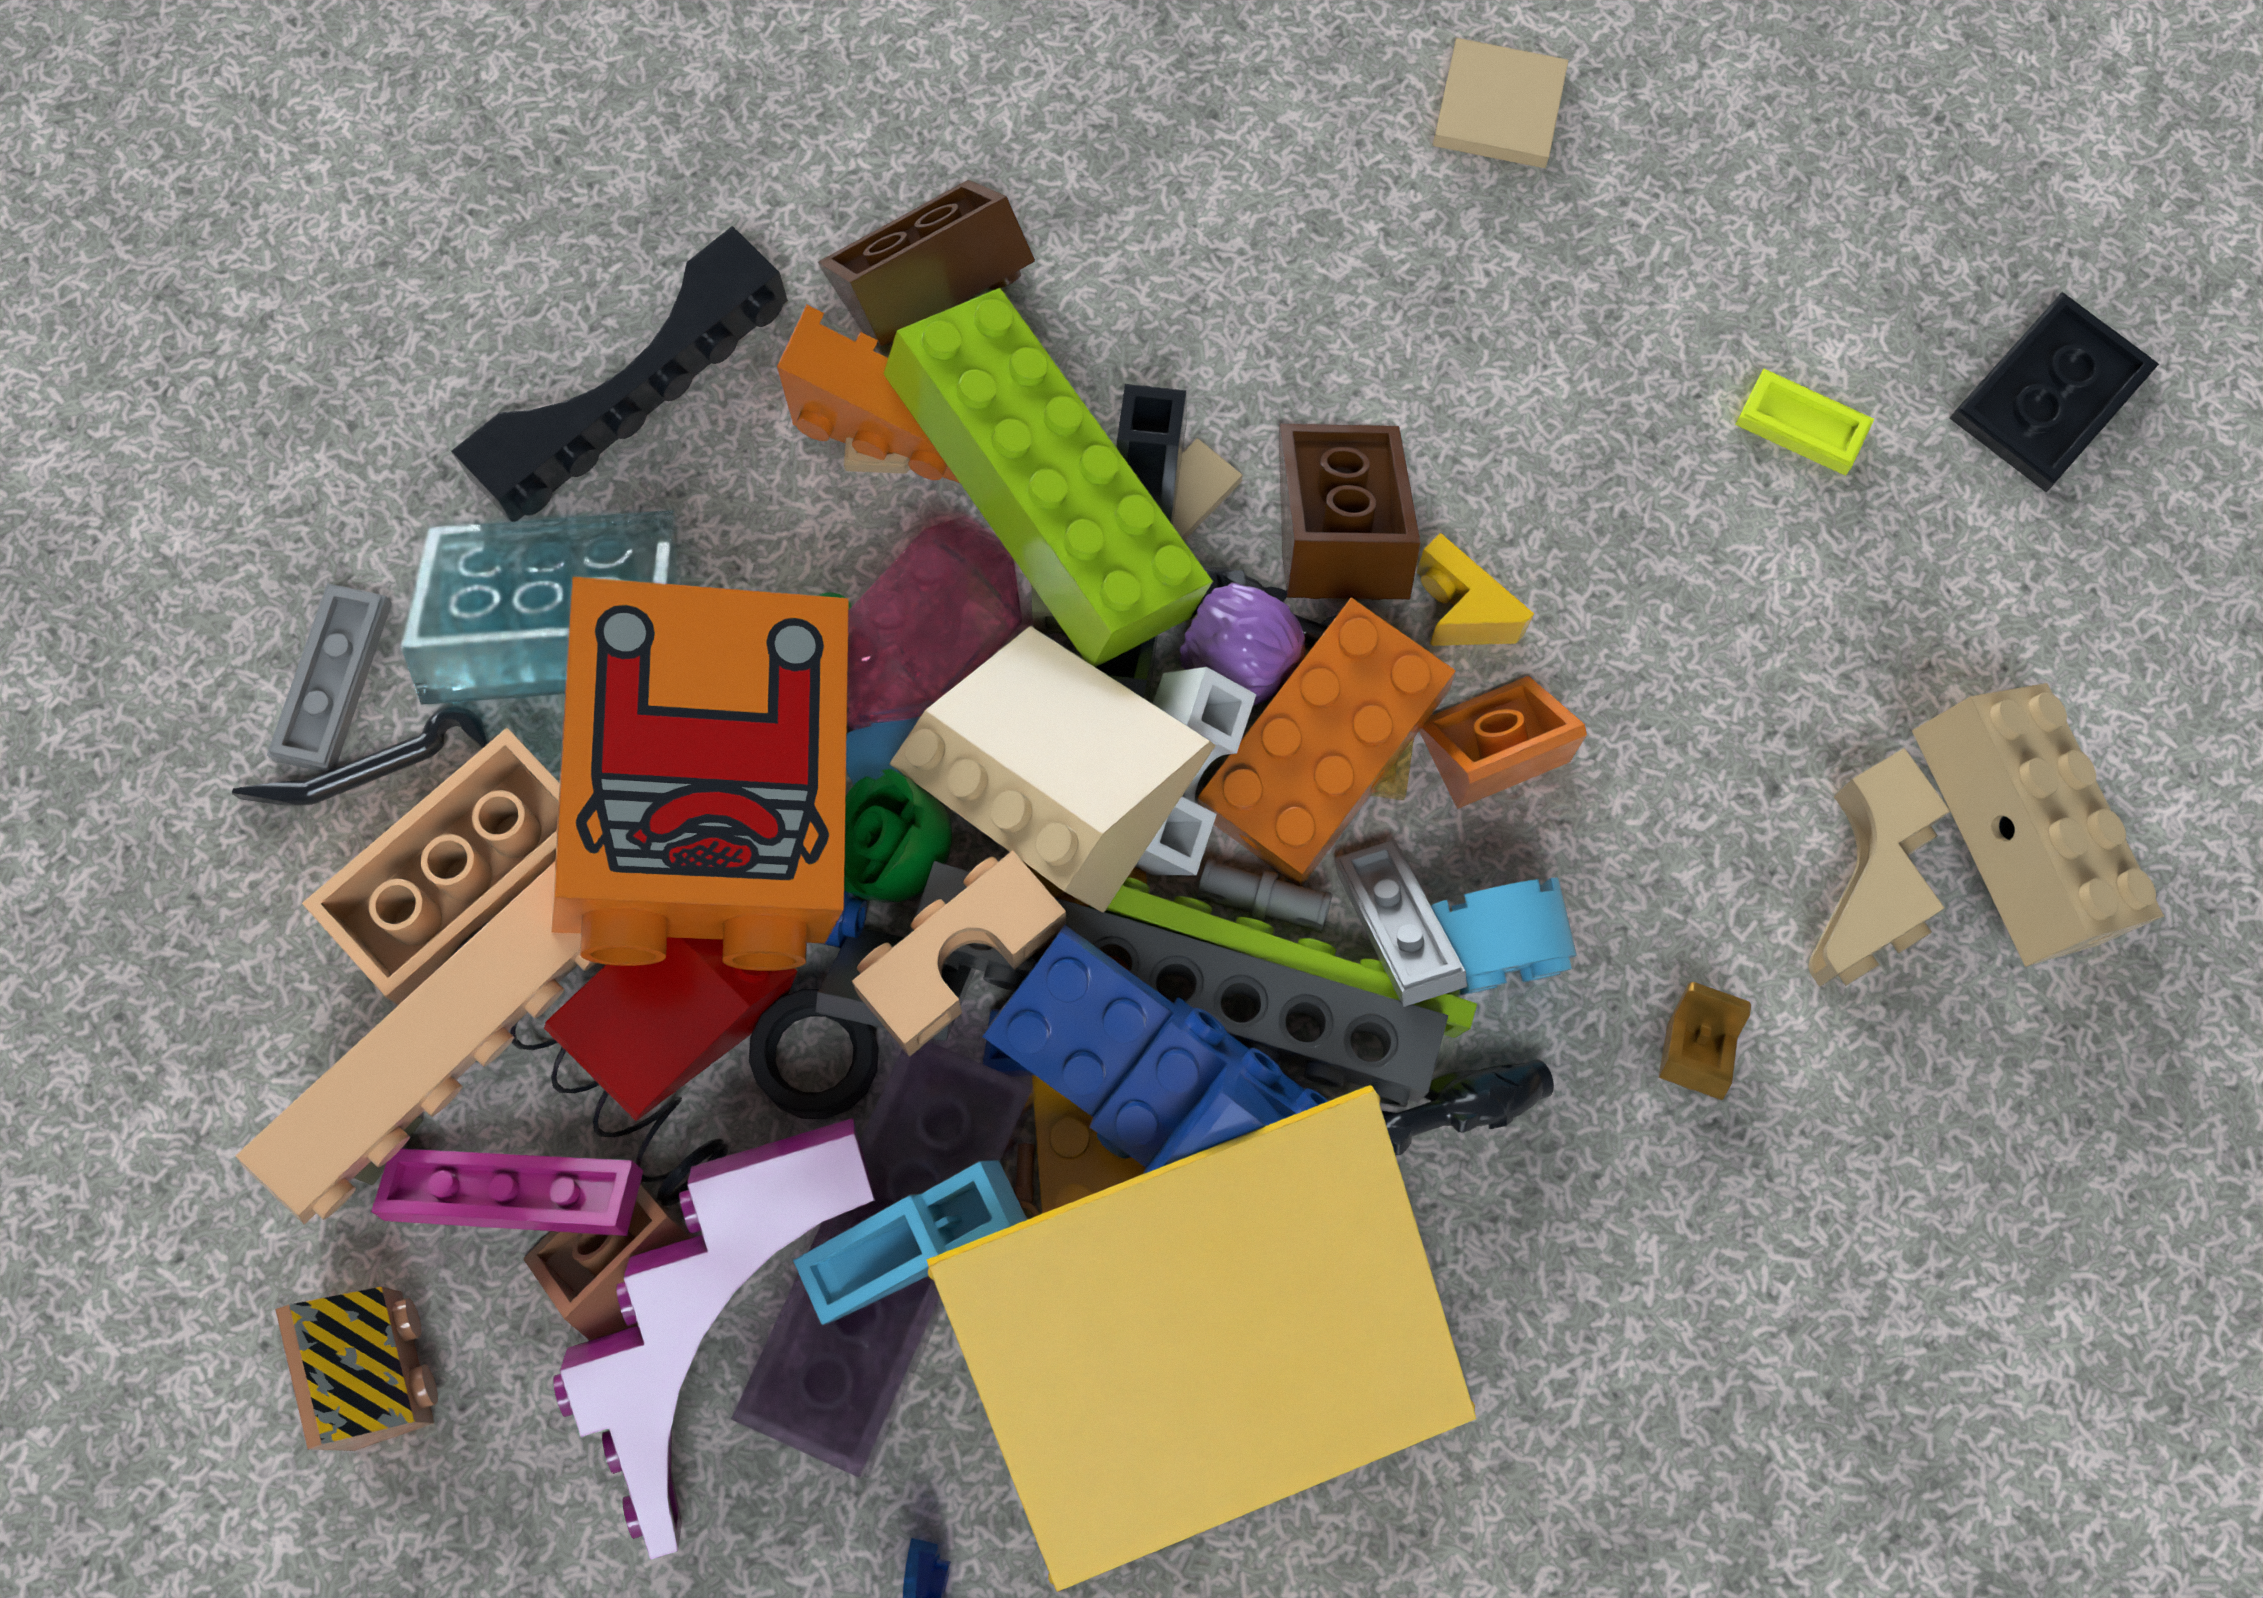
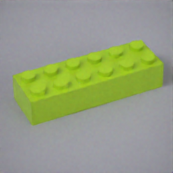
M1001 288L897 330L884 370V376L1086 662L1097 667L1191 618L1211 586L1212 579Z

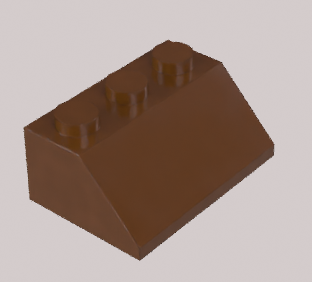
M967 180L820 260L818 264L862 332L878 340L877 344L882 347L887 344L892 347L897 330L970 300V297L988 287L991 290H996L1012 284L1020 278V270L1035 262V259L1007 196Z

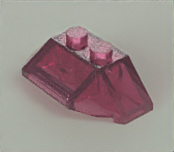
M962 516L925 528L848 610L847 725L852 729L871 727V723L900 721L922 716L928 707L990 659L1022 623L1014 559L1001 541L968 517Z

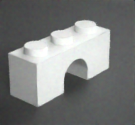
M1208 667L1163 673L1153 701V705L1202 735L1216 746L1135 865V867L1151 875H1197L1217 814L1195 803L1196 788L1203 772L1212 761L1222 755L1237 754L1256 697L1255 693Z

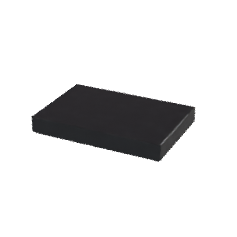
M2061 292L1961 403L1949 419L2043 491L2047 492L2156 369L2159 363L2068 295Z

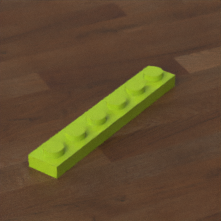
M1127 877L1104 911L1400 1001L1381 961L1361 959L1360 964L1336 957V948L1325 942L1311 938H1300L1298 943L1274 936L1275 929L1262 921L1238 917L1235 923L1211 915L1212 907L1202 901L1184 896H1176L1174 902L1151 895L1149 894L1150 887L1147 884ZM1460 990L1412 1004L1449 1015L1444 1035L1456 1038L1471 1029L1477 1003L1459 998Z

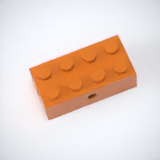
M1350 598L1243 737L1237 754L1229 755L1197 797L1198 805L1217 814L1213 825L1291 882L1303 886L1448 694L1456 670L1362 604Z

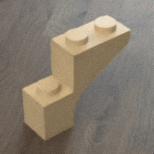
M1905 748L1851 779L1834 796L1853 829L1857 845V862L1853 875L1809 960L1810 974L1819 987L1837 976L1840 977L1845 986L1879 966L1873 954L1890 943L1898 954L1932 933L1925 922L1945 909L1908 855L1938 836L1932 826L1948 814L1950 810Z

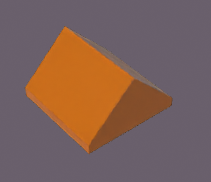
M1530 676L1431 715L1419 731L1457 809L1571 762L1587 736L1585 724Z

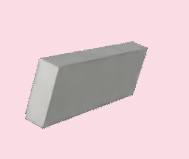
M327 583L267 752V756L273 761L320 772H328L336 768L392 605L387 596Z
M1396 840L1335 858L1338 877L1403 1007L1467 987L1466 971Z

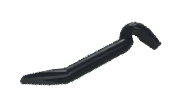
M448 706L431 715L420 735L308 780H291L233 788L232 794L238 799L269 804L312 805L434 756L445 745L444 734L451 727H462L467 736L481 748L485 747L490 740L485 726L478 715L460 706Z

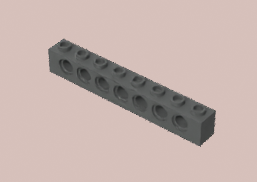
M934 861L916 916L934 901L942 899L947 904L967 888L963 881L970 872ZM1054 897L1066 911V926L1106 955L1117 956L1124 960L1132 974L1157 992L1156 984L1161 978L1172 974L1184 977L1189 981L1193 989L1191 998L1184 1002L1193 1008H1200L1210 1013L1224 1026L1228 1034L1249 1049L1255 1048L1263 1052L1277 1065L1281 1061L1304 1068V1078L1328 1087L1341 1088L1343 1081L1364 1087L1371 1085L1380 1096V1103L1395 1107H1407L1408 1100L1418 1103L1429 1092L1449 1015L1415 1005L1403 1007L1399 1000L1106 912L1102 913L1099 910ZM972 943L961 946L953 951L945 961L942 970L957 972L959 965H964L984 971L983 979L986 982L1003 989L1015 991L1037 961L1031 956L1014 970L1006 959L993 947ZM1230 994H1243L1254 1003L1256 1017L1244 1023L1232 1021L1222 1011L1221 1000ZM1297 1012L1312 1016L1319 1026V1038L1312 1042H1301L1294 1039L1286 1028V1017ZM1363 1031L1375 1035L1383 1047L1382 1059L1375 1062H1367L1357 1057L1351 1048V1035Z

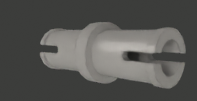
M1208 859L1201 877L1197 898L1252 912V919L1265 922L1267 917L1322 933L1333 893L1327 891L1325 893L1278 880L1277 872L1265 870L1263 875Z

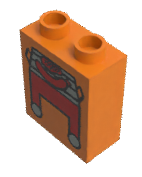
M572 577L551 932L580 933V956L591 962L608 965H647L661 962L666 958L667 937L723 939L722 961L724 964L746 970L776 971L803 966L806 963L807 943L825 944L844 911L849 598Z

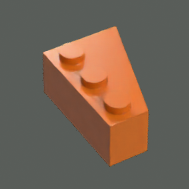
M806 304L777 365L793 425L806 436L818 441H828L831 438L846 443V437L853 438L852 447L858 453L879 460H884L887 454L896 453L910 459L908 462L910 469L924 478L940 480L943 477L960 483L884 376L888 358L873 351L878 340L860 331L856 341H853L820 324L824 313Z

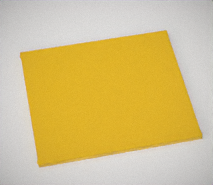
M1371 1085L926 1259L929 1267L928 1276L935 1282L1049 1571L1048 1580L1054 1585L1056 1592L1477 1419L1475 1404L1471 1401L1381 1111L1380 1096Z

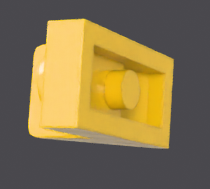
M1439 533L1423 549L1416 571L1421 576L1420 579L1423 587L1439 602L1448 603L1450 601L1454 605L1437 623L1430 641L1432 646L1516 644L1525 635L1534 613L1442 533Z

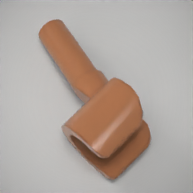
M1022 1143L1018 1144L1014 1193L1020 1206L1031 1211L1033 1216L1036 1217L1041 1215L1042 1212L1038 1205L1033 1202L1034 1188L1032 1183L1035 1146Z

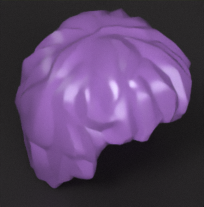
M1231 582L1228 586L1215 588L1211 594L1205 597L1197 610V614L1192 618L1191 626L1185 632L1184 643L1180 647L1181 656L1179 660L1181 667L1185 670L1208 667L1256 694L1253 705H1256L1274 697L1305 658V636L1298 619L1290 611L1288 605L1258 588L1242 586Z

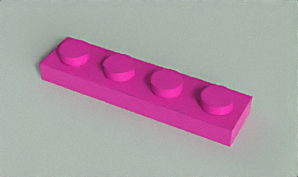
M400 1149L386 1162L371 1212L382 1220L391 1222L627 1236L643 1170L631 1160Z

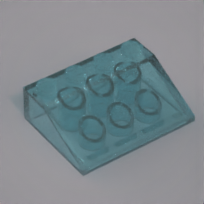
M674 510L429 528L401 646L420 704L462 703L466 701L506 698L521 699L532 696L565 694L572 577L677 585L676 520Z

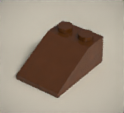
M1280 424L1279 461L1282 560L1287 598L1410 600L1421 541L1400 427Z

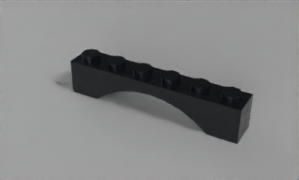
M731 226L687 261L682 286L668 319L652 342L625 369L598 387L567 401L532 410L499 412L451 450L452 454L469 479L512 524H515L524 515L530 516L538 513L549 503L552 493L571 477H580L590 471L597 463L599 454L619 438L626 439L634 435L642 427L649 413L665 400L673 401L682 396L689 388L692 378L711 363L718 364L726 360L733 353L741 338L756 326L764 327L770 324L781 312L783 304L788 301L780 272L738 230Z
M1125 384L1116 448L1173 525L1187 426L1186 390ZM1158 635L1095 668L1149 702Z

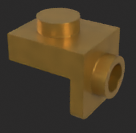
M1690 982L1666 1027L1659 1078L1723 1100L1733 1081L1737 1040L1750 1017L1751 1003L1702 984Z

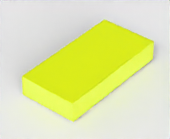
M1763 368L1735 425L1846 476L1853 466L1874 418Z

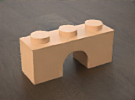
M1013 850L999 862L995 857H990L981 862L964 879L963 884L967 888L947 904L942 899H939L928 905L911 922L910 926L914 930L894 947L888 942L878 946L857 966L860 975L853 979L852 983L858 996L909 1057L962 1014L958 997L942 979L943 966L953 951L967 944H985L996 949L1015 970L1054 938L1062 927L1066 925L1065 909Z

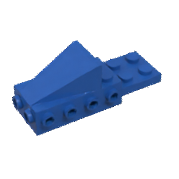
M1066 925L1062 927L982 1036L1091 1115L1093 1119L1090 1128L1097 1132V1137L1102 1145L1120 1158L1129 1159L1132 1157L1145 1167L1144 1174L1328 1102L1318 1092L1309 1088L1304 1089L1283 1074L1280 1067L1269 1056L1255 1048L1249 1049L1228 1034L1224 1026L1210 1013L1200 1008L1191 1007L1179 997L1172 1003Z

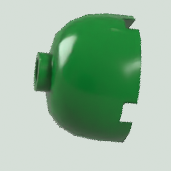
M892 769L881 770L885 775L876 780L865 776L857 781L845 796L844 890L866 900L890 903L910 900L924 892L934 861L942 864L947 863L953 835L951 818L941 801L907 776Z

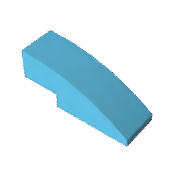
M999 1160L979 1161L922 1194L907 1196L794 1259L793 1262L821 1324L824 1325L927 1277L929 1267L926 1259L1026 1221L1027 1218Z

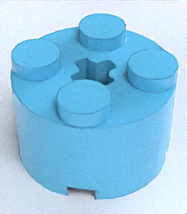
M1557 877L1550 878L1542 885L1539 884V879L1464 894L1466 903L1451 906L1452 912L1449 910L1447 900L1431 905L1466 971L1467 987L1459 989L1461 991L1460 996L1497 988V985L1507 983L1505 973L1520 970L1522 982H1529L1560 975L1561 972L1572 969L1569 958L1577 956L1559 878Z

